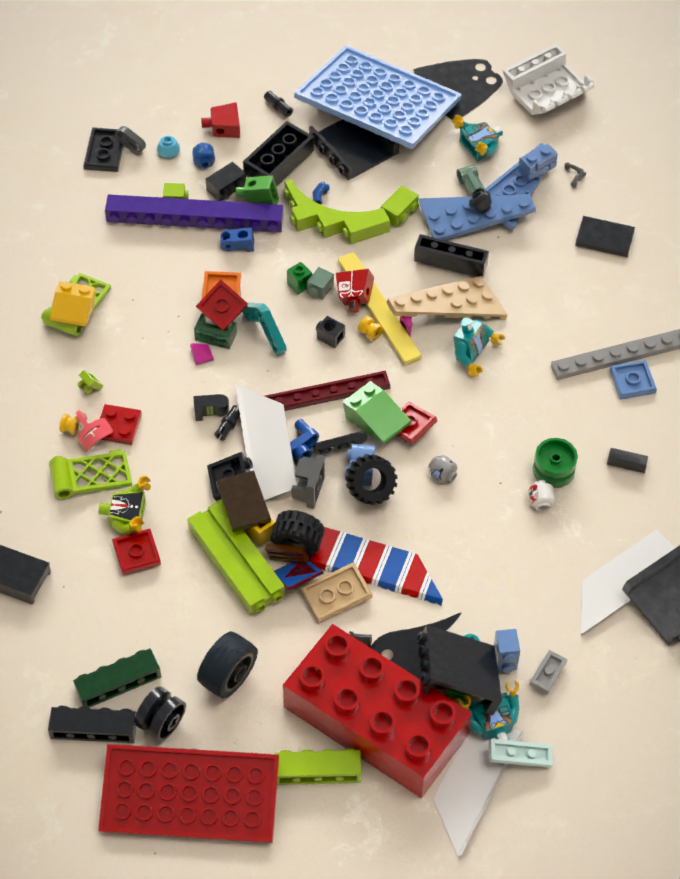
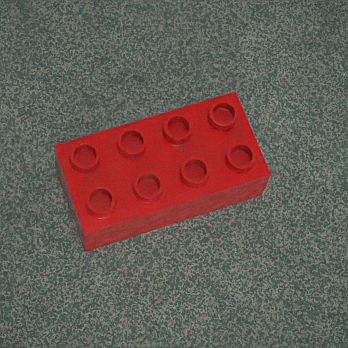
M334 624L328 628L283 684V705L285 709L344 748L360 750L362 760L421 799L469 735L472 712L433 687L427 696L423 695L419 678Z

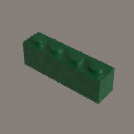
M151 648L147 650H140L130 657L120 658L108 666H101L89 674H82L77 679H74L73 683L82 706L90 708L161 678V671Z

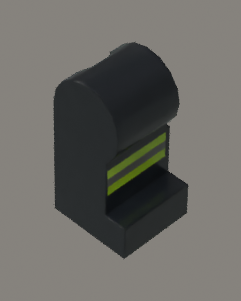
M223 394L193 396L196 421H203V416H225L229 412V399Z

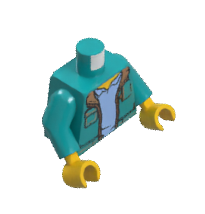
M455 115L451 122L455 124L454 127L456 129H460L459 141L478 162L486 156L492 157L498 149L499 137L503 135L501 127L497 126L492 129L486 122L469 124L464 122L461 116Z
M464 318L461 320V327L454 335L455 357L465 367H468L469 376L475 377L479 376L478 373L482 372L483 369L481 365L473 366V362L489 342V337L493 345H502L498 339L505 340V336L503 334H494L491 328L479 320L473 321L470 318Z
M515 681V688L513 690H510L509 682H506L505 688L509 691L510 695H507L506 692L501 694L502 702L494 715L485 713L484 699L471 703V698L468 695H464V705L461 703L460 698L456 699V703L472 712L470 729L477 735H481L484 740L491 738L509 740L507 733L512 732L513 725L517 723L520 710L518 694H516L519 690V683Z

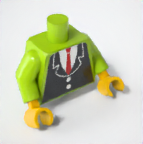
M143 475L134 486L112 494L110 504H99V515H108L109 525L122 535L141 532L146 505L144 489L147 491L151 489V485L148 483L151 479Z

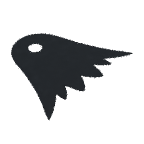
M462 612L427 625L447 631L457 621ZM426 625L386 633L377 638L371 645V648L379 654H382L386 649L391 650L393 657L390 661L421 679L417 637L419 632H423ZM437 684L432 686L434 689H444L443 686Z

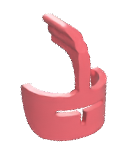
M80 410L76 412L77 418L84 426L77 439L86 452L99 440L113 432L112 427L105 418L87 423L86 414ZM98 427L97 429H95L94 431H92L93 434L95 435L94 437L92 436L91 433H90L89 435H87L91 430H93L94 428Z

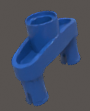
M303 419L297 420L294 424L295 429L301 436L290 442L292 458L298 462L303 456L311 458L313 453L311 448L319 439V433L314 428H310Z

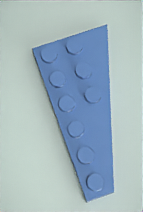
M540 143V144H539L536 148H534L532 151H534V150H536V149H538V148L544 146V144H543V143ZM517 162L485 190L490 192V196L530 194L532 197L544 173L527 181L519 173L518 166L520 164ZM520 217L501 224L513 232Z
M530 194L491 196V208L485 213H482V211L477 212L469 206V200L472 196L418 199L432 237L442 240H449L536 212Z

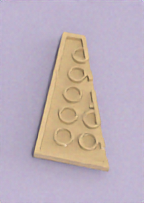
M482 276L390 297L386 302L394 316L416 317L420 314L427 315L428 317L444 315V318L483 316V319H490L491 317L506 319L508 315Z

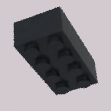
M286 121L243 160V171L246 173V177L273 176L277 186L314 151V136Z

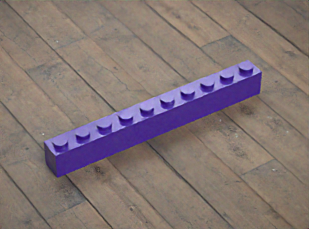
M108 194L105 215L106 222L216 229L252 227V231L282 232L284 210L283 205Z

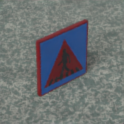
M310 560L307 563L291 562L274 570L288 590L324 574Z

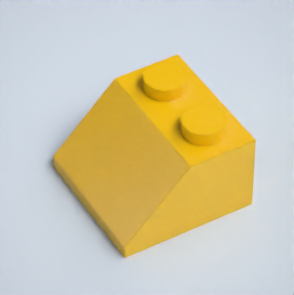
M59 281L54 294L50 320L86 327L95 305L96 288Z

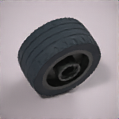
M233 631L224 634L213 644L202 660L197 674L198 682L220 698L229 697L242 685L250 674L258 656V649L250 641Z

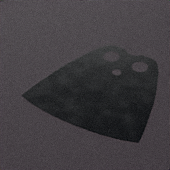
M485 59L448 61L413 69L415 75L461 94V100L446 114L452 120L455 115L463 117L478 107L498 90L503 83L502 77L492 71V65ZM480 63L484 64L486 68L483 71H478L475 66ZM473 76H477L478 79L474 80ZM488 77H495L497 81L494 84H489L486 82V79Z

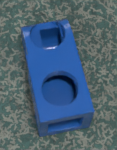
M252 227L223 231L220 239L221 249L224 251H233L234 249H247V252L254 251Z

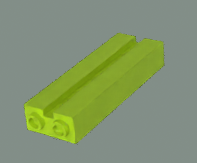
M221 500L207 507L208 510L202 513L200 511L187 518L188 529L250 615L256 612L260 613L270 604L278 603L285 596L284 584L244 530L232 532Z

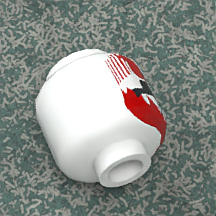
M536 481L528 489L530 505L536 508V510H548L555 503L553 486L546 483V481Z

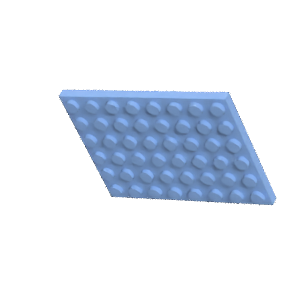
M344 46L294 92V98L413 149L461 100V94L349 46Z

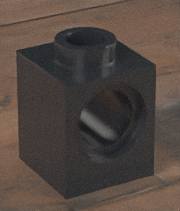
M326 316L323 321H319L316 326L317 339L333 348H336L345 337V325L329 316Z

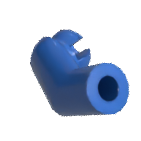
M320 182L312 192L313 201L322 204L321 194L327 193L330 186L325 182Z

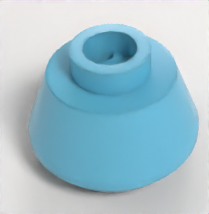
M172 136L162 137L157 145L158 154L165 158H172L180 151L179 143Z

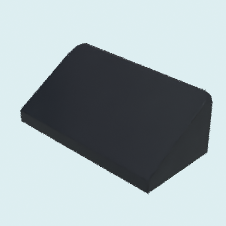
M610 448L607 465L645 473L648 456Z

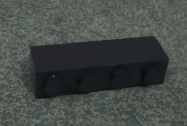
M422 234L419 235L415 245L414 261L476 277H484L488 265L489 251Z
M64 705L51 707L48 733L50 739L135 743L137 726L134 723L136 711L130 709L111 710L109 708L90 709L84 706L69 708Z

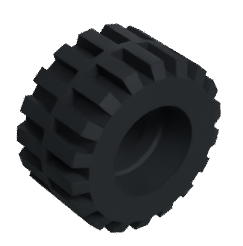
M365 454L363 457H357L355 462L352 461L350 463L352 466L347 468L346 471L348 476H345L347 481L346 487L350 490L349 493L355 499L370 505H375V503L382 504L383 500H389V495L395 493L393 489L398 484L395 482V479H398L397 474H395L396 470L391 466V463L385 458L374 454ZM375 468L379 470L381 475L380 484L373 490H365L362 486V476L367 470Z
M298 510L282 511L277 516L270 536L271 542L273 544L303 546L308 557H312L319 551L325 532L324 525L320 523V520L305 512Z

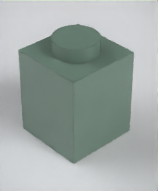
M318 267L307 281V293L323 300L334 286V274Z

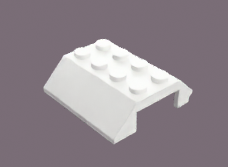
M558 44L503 70L511 95L531 115L548 112L556 108V106H560L570 99L595 88L594 80L588 74L584 76L583 81L566 64L567 53Z

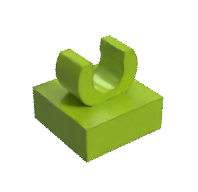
M82 370L79 374L82 380L79 381L77 386L83 389L86 385V389L83 391L85 394L89 395L93 389L99 391L104 386L88 371Z

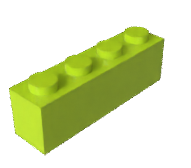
M347 748L343 751H334L333 749L312 751L306 749L301 752H291L289 750L275 752V754L279 755L277 785L361 783L360 750Z

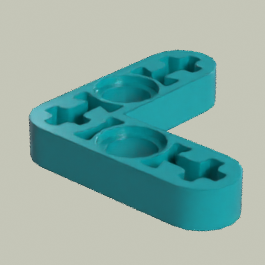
M249 302L248 306L242 311L244 317L248 321L260 322L276 355L286 352V344L267 305Z

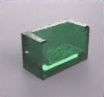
M201 313L194 328L195 341L229 350L237 334L236 322H232L230 328L222 331L218 326L206 323L203 313Z

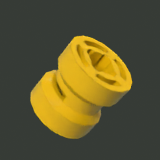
M366 316L359 323L357 330L362 334H366L370 341H375L382 334L383 327L378 323H374L370 316Z

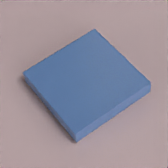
M646 360L610 366L609 370L620 400L655 394L657 392Z

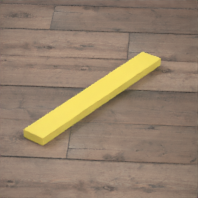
M354 252L338 258V263L344 272L365 269ZM373 282L370 301L365 305L376 322L383 327L385 336L404 365L421 359V353L398 318L393 315L383 295Z

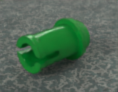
M447 688L446 696L450 699L456 700L460 698L461 701L465 702L464 695L472 697L470 694Z

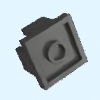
M318 454L316 459L303 456L299 460L294 476L300 479L298 485H292L291 488L292 498L305 501L307 507L312 509L315 508L325 479V456Z

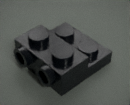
M242 452L207 465L212 494L216 501L221 500L216 480L249 472L253 468L250 457H246Z

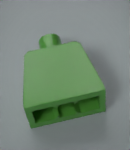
M273 176L248 177L244 187L236 188V197L245 198L246 203L278 204L279 196Z

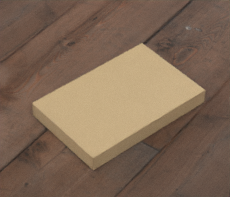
M354 562L300 588L318 623L373 598V594Z

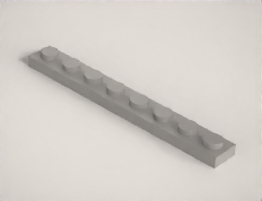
M680 329L551 361V368L557 380L674 351L680 349Z

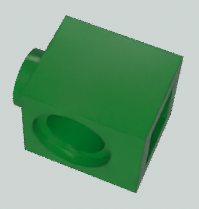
M299 262L287 270V284L299 295L307 290V281L312 276V272L302 262Z

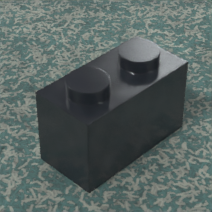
M232 161L205 178L206 190L218 201H222L235 193L237 187H244L246 173Z

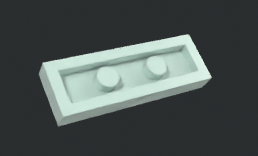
M490 739L489 762L550 768L553 766L552 745Z

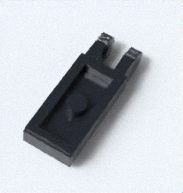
M363 431L317 442L313 445L314 452L319 451L320 454L331 452L333 447L338 446V449L350 447L349 443L362 444L367 440L368 435Z

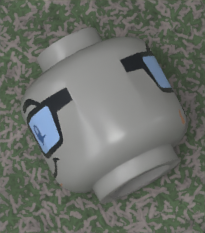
M437 455L429 463V473L438 482L445 484L448 481H454L457 477V464L447 456Z

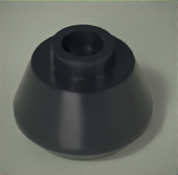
M487 190L477 192L469 200V206L477 212L482 211V213H485L491 208L492 200L490 192Z

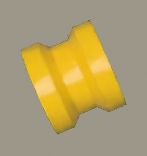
M63 414L59 425L60 432H70L71 435H77L80 420L77 416L70 417L68 414Z

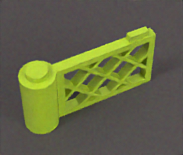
M82 273L74 274L69 281L72 284H78L83 280L88 282L87 286L104 288L102 291L95 292L93 313L110 291L111 284ZM48 307L42 312L41 319L43 324L76 337L82 332L83 326L50 320L52 307Z
M121 449L111 450L109 454L73 459L55 456L49 461L55 498L60 500L68 499L74 494L132 486L126 452H121ZM122 458L123 460L119 467L111 463L114 459ZM100 461L104 463V465L99 470L98 468L92 466L94 462ZM81 464L85 468L79 472L73 468V465ZM108 466L116 470L112 476L104 473ZM88 469L96 473L92 479L84 475ZM121 473L126 476L127 480L118 481L115 477ZM99 476L107 479V482L99 484L96 480ZM81 478L88 482L86 486L77 487V482Z

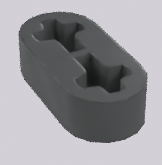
M121 126L115 132V138L133 153L140 154L146 148L145 141L128 127Z

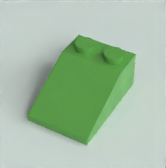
M371 381L343 401L346 418L382 444L388 442L412 423L409 417L387 393Z

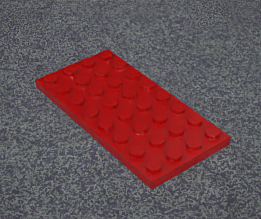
M107 744L98 831L105 833L273 843L279 755Z

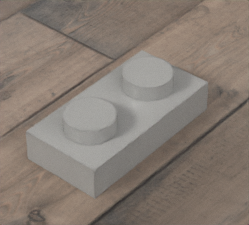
M549 650L529 685L548 695L567 664L568 659Z

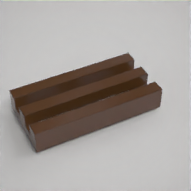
M267 543L265 547L270 560L307 563L309 559L303 546Z

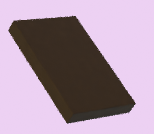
M254 470L216 480L232 532L271 522V517Z

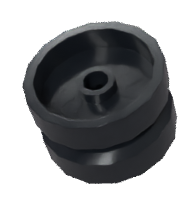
M158 686L146 696L139 706L134 723L143 731L149 730L150 735L158 741H164L181 722L186 710V702L176 696L171 697V692Z

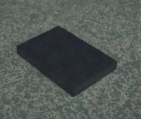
M92 127L83 165L84 170L118 172L124 147L115 138V132L118 129Z
M583 216L575 246L628 257L635 227Z

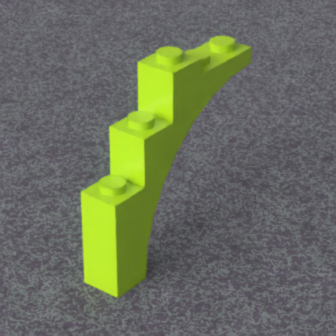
M291 179L285 181L283 194L285 199H289L291 208L289 219L292 226L295 225L298 232L316 226L318 232H321L324 238L343 233L344 238H348L350 244L390 232V219L384 208L363 212L340 211L328 208L305 196Z

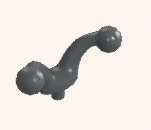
M568 162L564 164L565 169L572 168L578 172L571 182V187H577V180L584 178L587 173L582 168Z

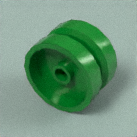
M548 438L542 441L535 452L533 464L535 478L538 481H546L553 488L569 484L574 478L578 459L576 448L572 443L561 438Z

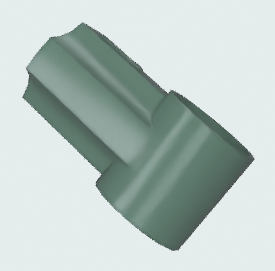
M474 164L457 169L458 181L460 184L465 185L470 196L485 190Z

